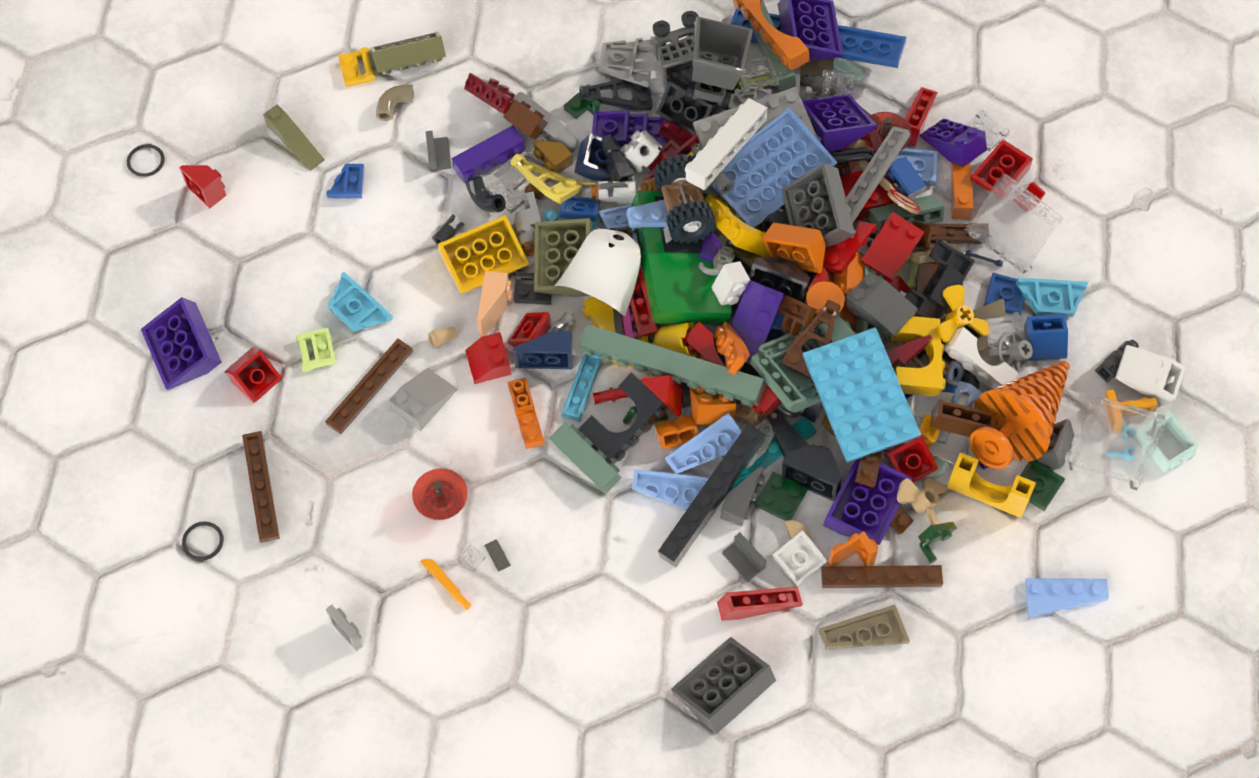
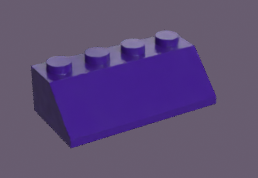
M752 280L746 286L731 327L741 337L749 351L750 356L746 360L748 364H750L751 358L755 356L759 347L766 343L785 293Z

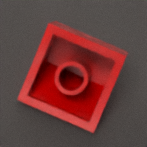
M181 165L179 167L186 187L209 209L226 196L225 185L221 181L222 176L216 169L212 170L208 165Z
M501 332L482 336L465 350L474 384L511 375L510 363Z
M254 347L224 371L232 383L253 403L258 401L283 379L264 353Z

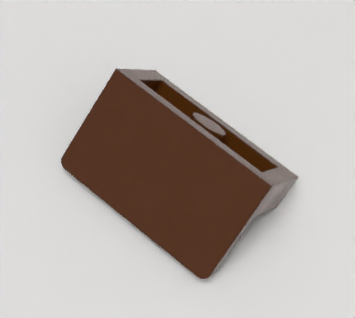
M917 221L912 222L914 226L924 231V234L917 243L918 246L929 248L932 234L946 235L947 229Z

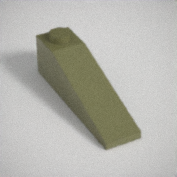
M278 104L263 114L266 126L310 171L325 161Z

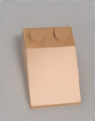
M485 271L477 318L480 338L489 333L507 309L508 301H512V282L508 280V273Z

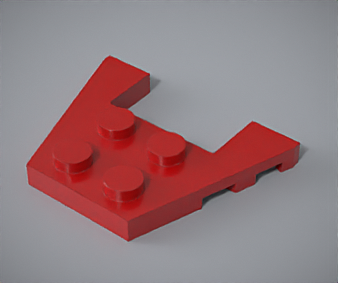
M859 221L853 238H848L839 244L826 247L823 260L825 270L842 274L856 257V252L859 248L866 244L870 234L876 231V225Z

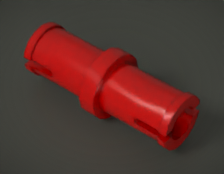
M610 387L609 390L593 393L595 405L608 401L613 403L618 399L629 397L620 388L613 389V387Z

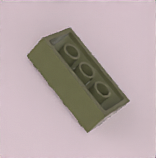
M439 32L370 47L377 73L381 72V75L391 73V70L397 68L399 71L408 69L409 65L422 66L426 64V61L430 60L432 62H439L443 60V57H446L442 37Z

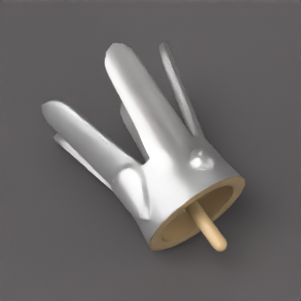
M565 312L560 319L549 324L551 326L557 323L551 332L558 331L563 326H565L564 330L568 331L576 323L573 317L574 314L571 315Z

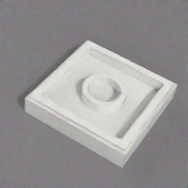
M803 530L771 555L796 586L801 584L828 561Z

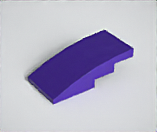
M629 110L594 112L592 134L600 138L612 135L613 138L617 139L619 146L623 147L632 141L631 136L636 131L642 132L646 130L663 147L666 144V138L659 135L658 132L665 118L661 116L649 117L648 113L630 114Z

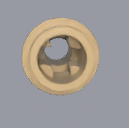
M455 327L434 329L428 333L431 346H437L438 348L458 337Z

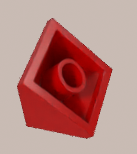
M526 313L507 343L516 347L547 334L551 328L549 326L551 324L550 313Z
M669 375L646 377L641 380L678 417L682 415L683 389Z

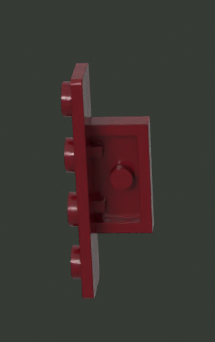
M469 73L464 86L466 91L503 114H506L510 100L513 101L515 96L514 93L509 91V87L499 84L498 80L493 78L489 80L481 79L473 73Z
M695 134L681 147L673 140L667 142L659 149L660 152L657 157L647 166L652 172L643 179V183L654 177L653 171L656 169L657 164L661 165L660 161H666L667 157L670 156L674 158L678 154L679 157L682 154L687 156L692 152L691 150L694 146L697 148V144H699L698 136Z

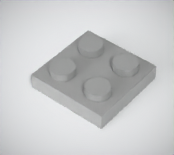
M332 604L325 610L331 624L357 652L363 647L360 641L362 637L357 626L353 622L349 624L346 619L347 616L340 608L336 609Z

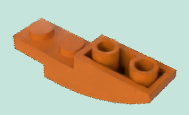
M724 322L722 327L719 326L714 336L718 353L725 356L728 372L735 375L738 370L740 371L750 354L737 332L727 322Z
M526 377L507 382L525 448L530 449L545 445Z

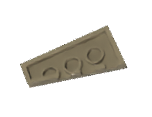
M895 605L819 628V634L825 650L910 643Z

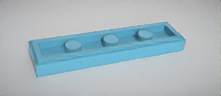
M595 354L593 356L583 355L563 408L562 418L580 422L602 359L599 358L600 356Z

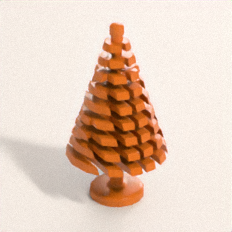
M1061 361L1059 364H1053L984 392L979 396L980 398L975 401L973 408L995 413V429L990 427L978 428L971 434L969 439L970 449L981 463L991 468L1001 469L1008 466L1012 459L1022 462L1024 457L1029 462L1034 461L1035 458H1041L1044 451L1046 453L1050 444L1054 422L1057 418L1061 397L1063 396V388L1068 377L1067 371L1070 369V364L1067 361Z

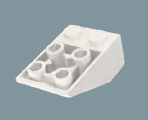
M1127 345L1115 379L1148 398H1156L1158 404L1164 405L1176 399L1186 367L1171 358Z

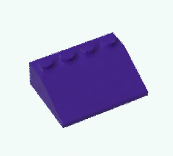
M779 1L777 5L782 33L797 37L809 49V61L843 56L834 1Z
M850 94L802 100L815 134L822 139L821 144L829 153L834 152V150L843 149L877 127L875 122Z
M181 297L141 328L166 390L173 389L203 376L222 363L196 302Z
M859 459L854 461L823 526L847 537L855 533L859 535L864 531L869 539H873L877 545H880L900 505L897 500L900 483L905 479L912 481L913 478L880 463L874 488L855 482Z

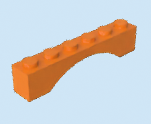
M733 0L734 6L742 11L744 18L751 22L753 29L761 34L763 41L770 45L772 52L780 57L784 66L787 65L792 71L809 62V49L799 38L781 33L767 22L761 11V0Z

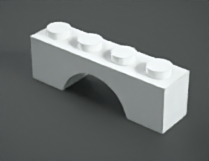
M964 327L957 329L951 340L944 346V351L951 358L958 361L964 369L975 375L977 380L983 382L990 390L1014 381L1018 375V372L1006 362L994 366L984 362L977 350V338Z

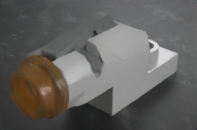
M534 192L526 193L525 209L515 213L514 224L511 225L526 256H531L535 253V222H541Z

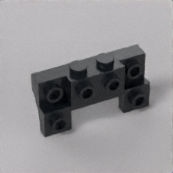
M937 240L929 254V257L939 264L923 294L910 288L905 298L918 308L914 315L940 319L941 321L946 310L950 307L943 296V290L950 286H963V281L975 261L968 255L950 247L942 240Z

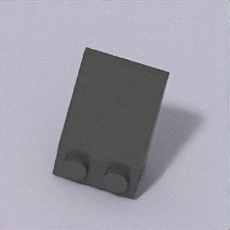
M871 272L846 296L849 312L892 336H895L918 311L917 307L886 280Z

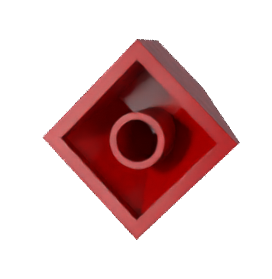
M923 435L882 451L889 467L913 478V483L938 470Z

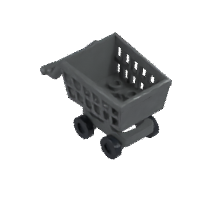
M695 11L684 12L681 16V21L685 27L671 32L670 24L667 21L660 20L653 24V34L656 36L653 38L654 55L657 61H659L664 92L669 81L681 80L685 83L689 76V68H691V65L693 66L694 21L698 16ZM686 70L687 75H682L681 71ZM677 72L679 77L674 78L673 73Z
M697 16L694 21L693 66L691 65L687 83L689 84L685 101L690 102L691 98L694 100L700 98L717 102V105L722 106V110L727 111L731 100L730 90H734L740 76L743 75L753 30ZM704 83L721 87L720 92L703 89L700 87V84Z

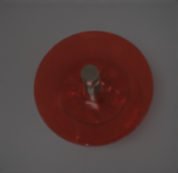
M877 112L869 116L877 127L861 137L868 148L876 153L893 126L909 130L911 135L901 150L908 146L912 131L910 125L903 117L892 112Z
M443 468L433 469L424 473L416 481L412 491V499L417 511L432 520H445L455 516L463 509L468 496L467 486L463 478L456 472Z

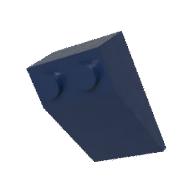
M590 133L581 141L574 173L591 180L612 181L607 171L608 156L605 155L602 148V138Z
M566 330L552 331L514 347L515 367L572 370V332Z

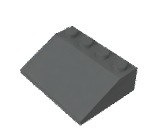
M823 163L781 189L790 225L820 230L826 243L825 248L839 244L855 235L838 168Z
M730 637L671 690L706 727L715 734H718L775 683L776 679L770 665Z

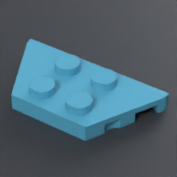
M345 272L341 274V280L338 286L335 287L334 295L328 303V309L353 332L393 319V316Z
M1017 278L1016 285L1036 315L1065 314V317H1073L1088 282Z

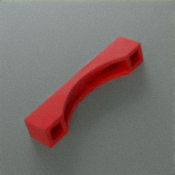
M698 322L683 338L687 343L685 346L692 354L696 352L700 356L698 359L726 367L720 359L714 335ZM766 385L759 406L754 405L752 408L760 416L764 414L768 418L782 401Z

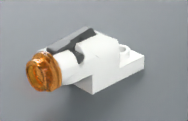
M602 181L591 184L592 199L603 202H617V207L632 204L636 191H644L643 187L635 188V181Z

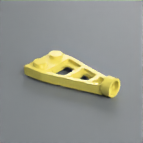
M516 154L511 160V166L545 196L558 204L582 191V185L574 179L529 162L520 154ZM532 172L540 174V176L535 177ZM552 179L559 183L548 187L544 181Z

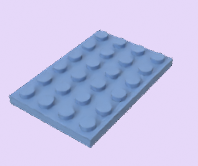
M789 107L754 134L723 169L728 180L734 183L733 188L725 194H720L715 183H711V185L742 222L756 228L769 214L777 212L785 205L782 188L823 163L834 167L837 165V161Z

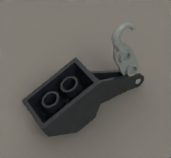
M726 240L724 247L719 249L713 260L714 269L704 267L702 262L699 264L702 272L708 275H718L725 264L741 262L750 280L785 293V295L801 302L810 277L797 263L779 256L762 258L757 254L736 247L730 240Z
M775 410L767 418V423L759 426L758 430L764 433L765 441L746 468L751 467L759 457L766 453L775 437L784 457L782 476L808 488V491L834 501L841 488L842 475L832 452L824 446L809 445L781 413Z

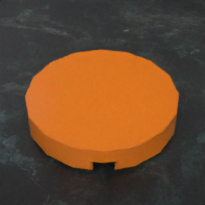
M818 282L811 286L807 292V305L817 309L814 316H817L824 308L827 300L834 301L841 306L838 314H840L844 307L845 297L843 291L832 282Z

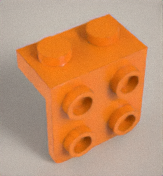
M864 531L859 535L855 533L848 538L846 543L842 545L839 543L831 549L832 552L830 553L828 565L829 567L836 566L857 553L866 566H873L878 546L873 539H869Z

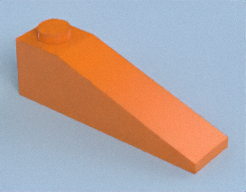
M951 163L952 219L970 220L972 214L973 189L972 181L970 180V163L964 167Z

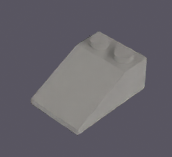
M427 368L398 389L389 399L390 408L395 414L419 431H422L453 396L457 388Z

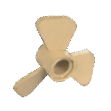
M925 478L922 481V491H920L910 479H905L900 483L897 500L899 503H911L914 510L918 513L927 512L931 525L940 524L932 507L939 503L938 495L945 492L947 488L932 478Z

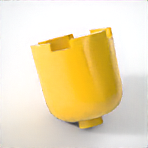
M686 322L663 326L658 329L652 341L653 345L695 358L699 356L696 352L692 354L685 346L687 343L683 339L695 327L694 323Z

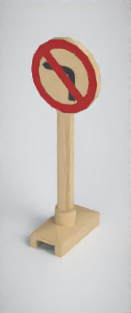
M859 138L851 143L847 149L869 147L871 143L865 138L864 140ZM867 161L850 162V171L852 172L856 165L865 170L869 163ZM884 177L881 179L879 184L889 191L887 193L888 196L897 205L914 214L920 212V207L912 199L896 191L892 184Z

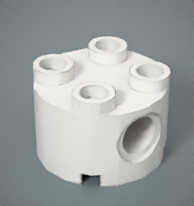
M646 130L642 132L636 131L631 136L632 141L620 149L628 159V164L637 172L643 170L641 168L643 165L645 167L649 166L659 154V149L662 148V145Z

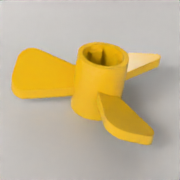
M955 285L943 290V296L952 309V312L946 315L945 322L938 326V333L944 343L951 340L957 329L966 325L983 336L989 334L988 323L985 320L974 318L972 309L964 305L965 289L963 286Z

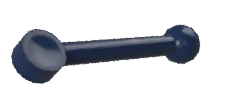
M971 250L965 252L969 257L972 256L994 263L998 267L1003 265L1002 260H994L974 254Z

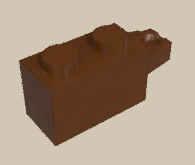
M516 99L513 100L512 103H509L503 118L536 140L548 124L543 119L544 115L537 110L535 112L531 111V106L523 100L521 103Z

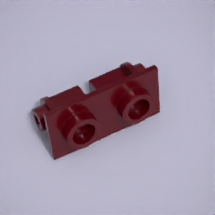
M666 119L658 132L659 135L668 140H673L679 146H682L694 136L672 123L671 120L668 121Z

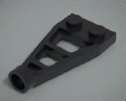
M623 79L592 86H580L579 88L580 100L590 102L598 100L600 104L630 110H652L653 107L650 87ZM626 87L630 88L632 99L620 98L617 90ZM601 90H612L613 98L601 97Z

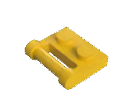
M363 47L359 51L338 55L346 87L372 82L376 79L369 58V48ZM358 59H363L366 71L364 75L360 73Z

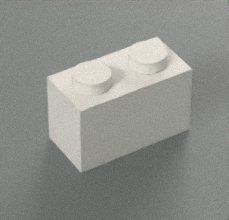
M741 262L725 264L711 288L721 306L726 304L733 305L739 301L750 279Z

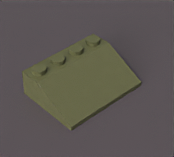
M590 218L535 222V292L572 297L590 296L570 287L555 286L587 236L594 230Z

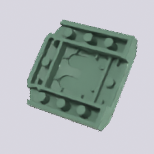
M787 334L762 344L755 356L751 358L750 364L786 408L796 413L821 402V399L812 379L781 364L790 345L799 336V334L796 337ZM809 339L802 346L801 350L805 353L819 348L820 343Z

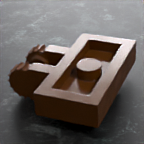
M785 295L778 310V313L785 316L781 325V331L789 332V335L796 337L801 331L802 325L808 326L811 323L817 309Z

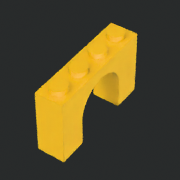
M709 193L704 201L712 207L716 227L736 247L762 257H768L769 253L762 240L765 232L742 222L724 199Z
M912 317L895 336L891 335V341L909 342L927 335H931L933 341L924 348L929 358V365L923 368H895L894 372L904 394L938 397L945 388L946 381L942 374L945 368V362L942 361L944 344L941 343V337L938 333L940 319Z
M960 452L947 488L1021 518L1036 482L1017 475L1011 486L992 484L981 478L976 472L979 460Z

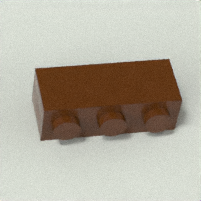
M940 399L931 411L930 428L970 437L976 429L981 427L995 429V413Z

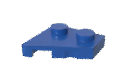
M345 164L341 174L334 180L332 188L327 190V198H362L364 164Z

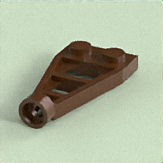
M831 300L826 301L824 308L790 345L781 362L782 365L812 379L802 356L804 352H802L801 348L809 339L818 341L820 347L830 344L836 316L841 308L838 303ZM819 322L828 325L827 332L823 338L813 334V330Z

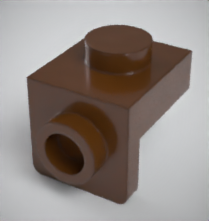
M900 504L890 526L897 534H902L914 520Z

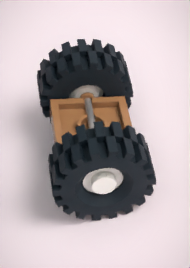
M679 154L675 155L674 158H671V156L667 157V160L660 161L661 165L657 164L656 169L653 171L658 192L664 197L669 214L666 216L670 236L675 242L679 241L681 244L684 242L691 244V241L696 243L699 239L704 240L706 239L705 236H710L716 227L712 207L704 201L701 188L686 181L685 167L694 160L693 156L689 155L687 157L686 154H682L681 157H679Z

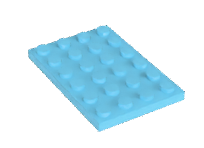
M876 327L803 353L802 356L846 463L921 436Z

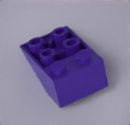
M941 119L938 123L920 134L923 140L949 162L963 167L987 151L985 131L953 122L949 119Z

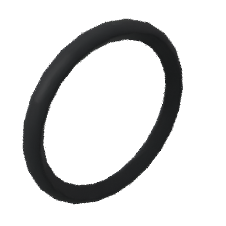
M152 144L137 146L127 157V167L136 176L147 177L154 175L164 165V153L159 147ZM152 148L159 152L161 162L152 172L139 173L131 167V157L139 149Z
M206 521L198 522L191 525L185 531L182 538V548L185 554L194 560H208L220 552L224 536L216 524ZM206 525L213 527L218 532L220 539L217 549L210 555L202 557L191 554L186 547L188 534L198 526Z

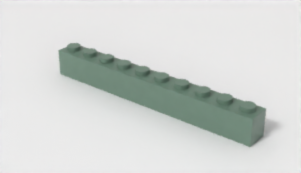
M586 324L578 343L579 347L583 350L582 352L586 355L593 356L595 354L608 362L614 360L623 367L630 365L639 372L645 373V371H649L655 377L669 375L677 384H680V382L687 383V386L690 388L705 389V392L712 395L718 393L723 395L725 399L731 401L737 399L747 406H759L767 385L762 378L740 371L733 375L728 372L727 367Z

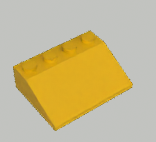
M506 215L438 244L437 250L461 295L482 286L485 271L510 274L529 265Z

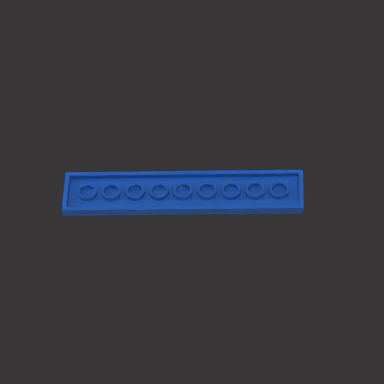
M736 8L730 24L751 29L749 21L744 18L742 11ZM769 13L775 29L782 33L779 15ZM838 25L843 56L838 58L898 68L906 44V36ZM752 32L750 42L758 44L754 36V33Z

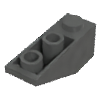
M759 466L727 494L721 509V519L743 526L745 520H749L752 509L749 508L751 503L755 504L759 494L756 490L758 486L762 487L765 476L762 475L763 467Z

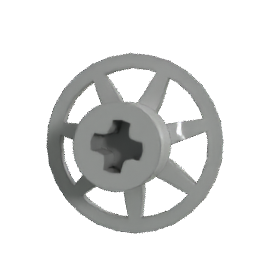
M1005 333L998 343L1000 362H1005L1002 355H1009L1006 363L1010 366L1014 361L1015 371L1018 373L1023 371L1028 359L1032 356V346L1027 340H1023L1016 333ZM1007 336H1011L1010 342L1005 339ZM1002 343L1008 350L1002 351ZM1023 361V364L1020 367L1019 362Z

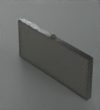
M497 539L484 545L498 572L511 566Z

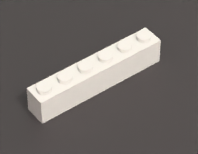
M749 98L744 104H741L737 112L729 117L727 123L718 129L717 134L708 140L703 150L698 151L695 159L686 165V181L705 190L767 120V107Z

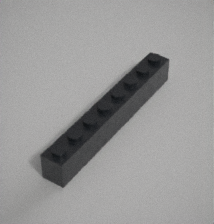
M747 423L658 550V554L662 559L674 567L678 566L764 443L765 435L763 432Z

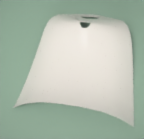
M607 229L593 230L587 236L555 286L570 287L607 303L625 316L639 272L640 247L624 232ZM613 235H621L624 237V240H616L613 238ZM612 243L615 246L613 248H610L608 244Z
M940 392L938 397L925 395L910 396L907 402L919 426L926 413L931 415V411L939 399L951 402L954 393ZM961 394L957 404L965 406L969 396ZM940 430L936 441L928 448L932 455L955 465L960 452L967 455L970 437Z

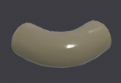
M399 85L386 90L378 100L376 117L382 121L392 120L394 108L397 104L403 102L413 103V85Z

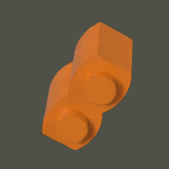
M681 416L674 421H661L654 426L656 438L664 449L674 448L680 443L684 444L699 434L698 427L692 416Z

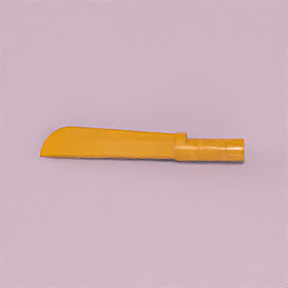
M432 559L420 561L465 610L471 607V603L460 593V589L454 585Z

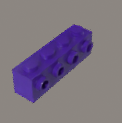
M512 125L451 158L453 169L463 183H465L470 178L477 177L484 172H489L499 164H504L516 154H522L526 150L525 140L515 126Z

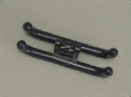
M868 147L834 150V152H830V155L837 161V165L834 167L839 169V175H843V168H846L847 174H851L850 162L867 161L869 163L875 152Z

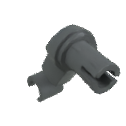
M807 74L802 75L800 79L801 85L810 87L813 92L827 97L844 93V89L853 90L855 86V80H852V78H845L844 84L841 81L829 82L821 76L811 77Z

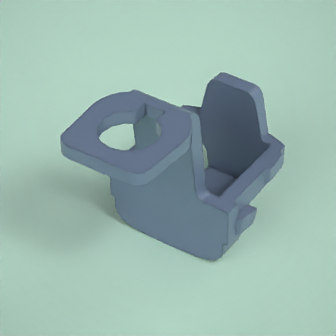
M953 361L947 372V382L956 388L951 402L957 404L961 394L966 392L969 393V397L965 406L973 407L975 401L980 398L979 396L982 393L973 385L960 381L964 368L959 363ZM957 368L958 375L953 379V371Z

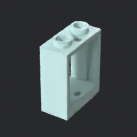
M1167 410L1139 428L1135 436L1136 440L1163 472L1169 469L1173 471L1181 465L1183 460L1186 459L1188 461L1197 454L1195 451L1199 446L1170 410ZM1165 426L1185 448V451L1171 460H1168L1149 438V436Z

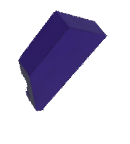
M711 232L710 236H705L706 239H704L699 258L713 262L719 249H722V245L715 234Z

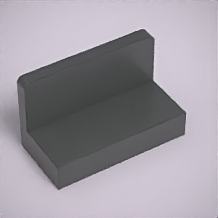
M433 130L425 131L430 171L451 169L448 137L434 138Z
M741 532L735 535L733 543L722 551V555L746 581H750L766 568L767 560Z

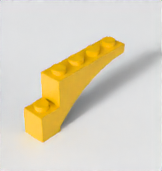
M593 296L584 300L582 313L586 319L589 318L591 325L616 333L614 326L615 309Z

